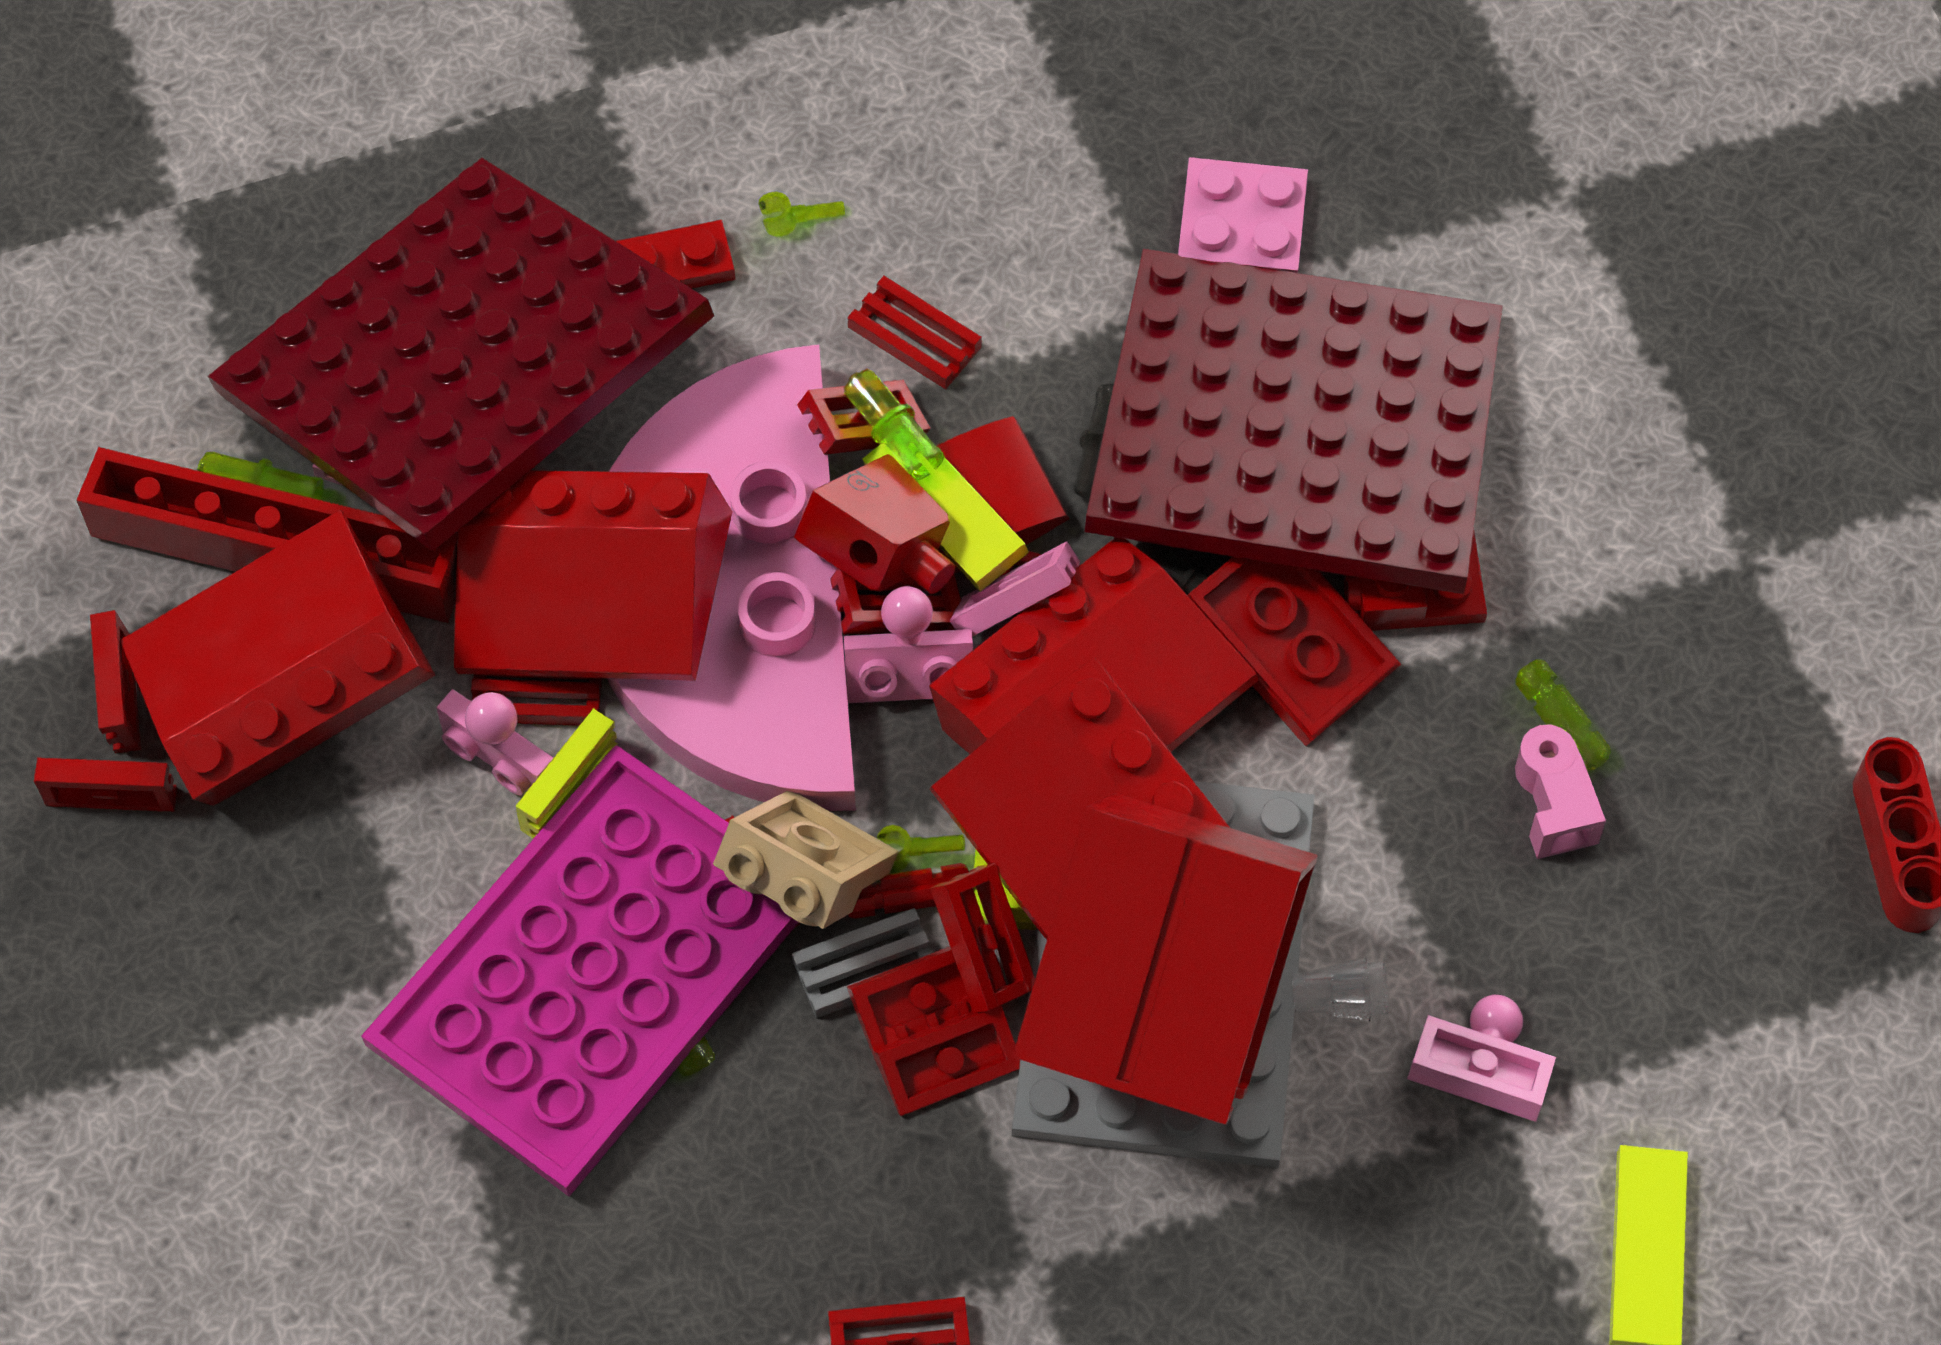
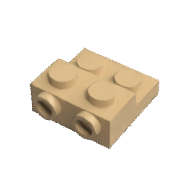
M786 791L730 820L713 865L723 870L729 881L743 890L754 894H764L779 903L784 913L796 921L809 926H819L824 929L853 911L863 888L890 873L899 851L802 795Z

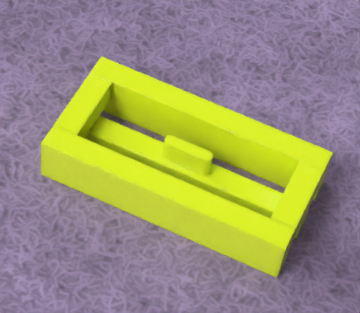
M594 708L517 803L516 811L522 832L534 838L615 745H618L615 742L617 736L616 732L613 731L615 728L613 720Z

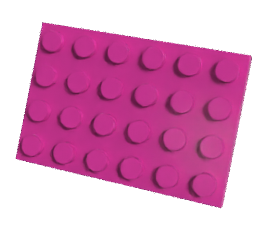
M615 745L361 1037L365 1046L570 1197L799 922L785 914L776 901L764 894H754L743 890L729 881L723 870L713 865L729 825L727 821L618 745Z

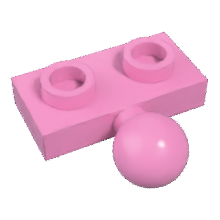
M909 586L893 590L886 596L881 608L883 623L891 632L890 634L844 636L848 703L933 699L929 685L973 651L972 630L924 632L928 628L933 614L932 605L927 595L921 590Z
M452 689L436 707L444 733L442 735L444 743L464 760L472 761L477 756L492 766V774L496 780L516 795L521 796L526 790L528 791L553 759L552 756L515 732L518 719L517 711L513 703L504 695L489 692L481 694L470 701Z
M1489 995L1482 998L1472 1009L1470 1015L1471 1029L1428 1015L1410 1068L1408 1080L1534 1122L1537 1121L1556 1057L1512 1043L1518 1038L1523 1027L1522 1012L1512 999L1503 995Z

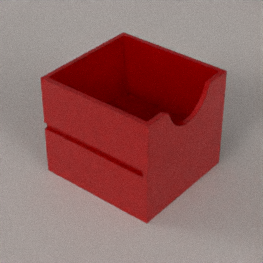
M1117 793L1087 806L1012 1057L1226 1125L1232 1114L1234 1098L1243 1099L1247 1093L1318 855Z

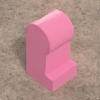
M1551 724L1539 725L1530 729L1523 737L1515 765V772L1520 785L1533 795L1538 809V813H1535L1529 835L1537 859L1599 844L1606 819L1574 739L1563 728Z

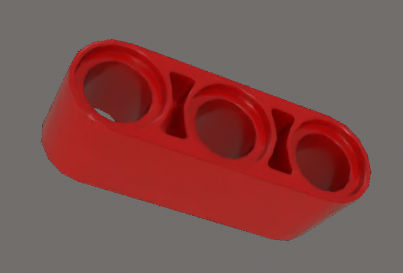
M1886 737L1875 741L1868 748L1853 780V794L1883 910L1888 920L1895 927L1906 932L1920 933L1931 929L1941 917V827L1923 760L1918 750L1905 740ZM1875 771L1891 773L1898 779L1899 783L1885 782L1876 775ZM1890 829H1901L1908 832L1915 842L1908 843L1898 840L1891 833ZM1905 888L1922 890L1931 902L1924 903L1914 900L1908 895Z

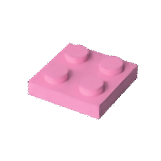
M1189 157L1178 255L1213 262H1232L1239 265L1298 273L1308 169Z

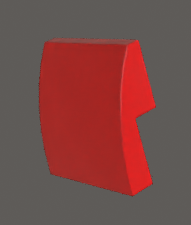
M1014 416L977 427L935 446L1026 545L1070 519L1019 422ZM939 548L938 551L949 559V557ZM955 565L954 574L961 572L960 569Z
M950 946L847 986L873 1057L900 1116L1020 1068V1060L1012 1057L1016 1044L1002 1006H998L990 1011L973 1013Z

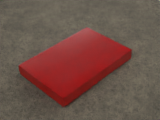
M1232 557L1188 594V597L1255 670L1258 681L1252 686L1305 746L1309 745L1401 665L1319 570Z

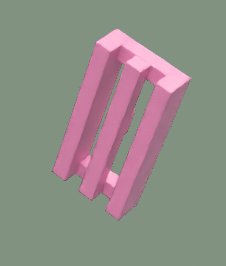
M1068 541L997 578L981 592L977 589L962 597L950 622L955 630L971 629L973 637L1069 586L1071 583L1070 578L1076 572L1074 568L1079 566L1080 560Z

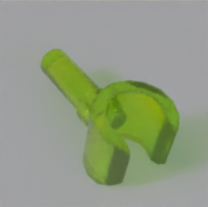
M776 191L763 195L758 202L763 215L782 212L777 217L765 218L762 221L766 232L775 237L790 234L795 229L797 223L807 222V220L845 216L843 201L792 206L789 198L784 193Z
M889 825L885 826L877 835V839L885 844L894 843L903 848L897 854L890 873L900 872L905 869L910 863L911 857L965 850L963 834L927 838L922 836L910 837L902 827Z

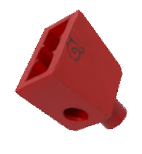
M889 454L814 489L794 535V538L802 545L874 591L881 592L910 577L928 593L935 594L948 583L955 571V564L938 551L950 524L948 514Z

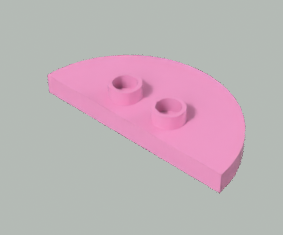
M818 344L787 348L758 355L725 367L696 382L671 399L649 418L627 443L612 465L609 472L709 473L733 512L696 681L607 678L626 712L641 730L671 758L696 775L726 790L761 802H766L789 791L802 795L828 811H856L841 612H838L835 602L839 596V590H833L830 581L837 567L794 538L813 490L830 482L828 454L824 455L819 447L824 436L823 434H812L808 424L812 420L813 415H802L797 406L808 390L823 388Z

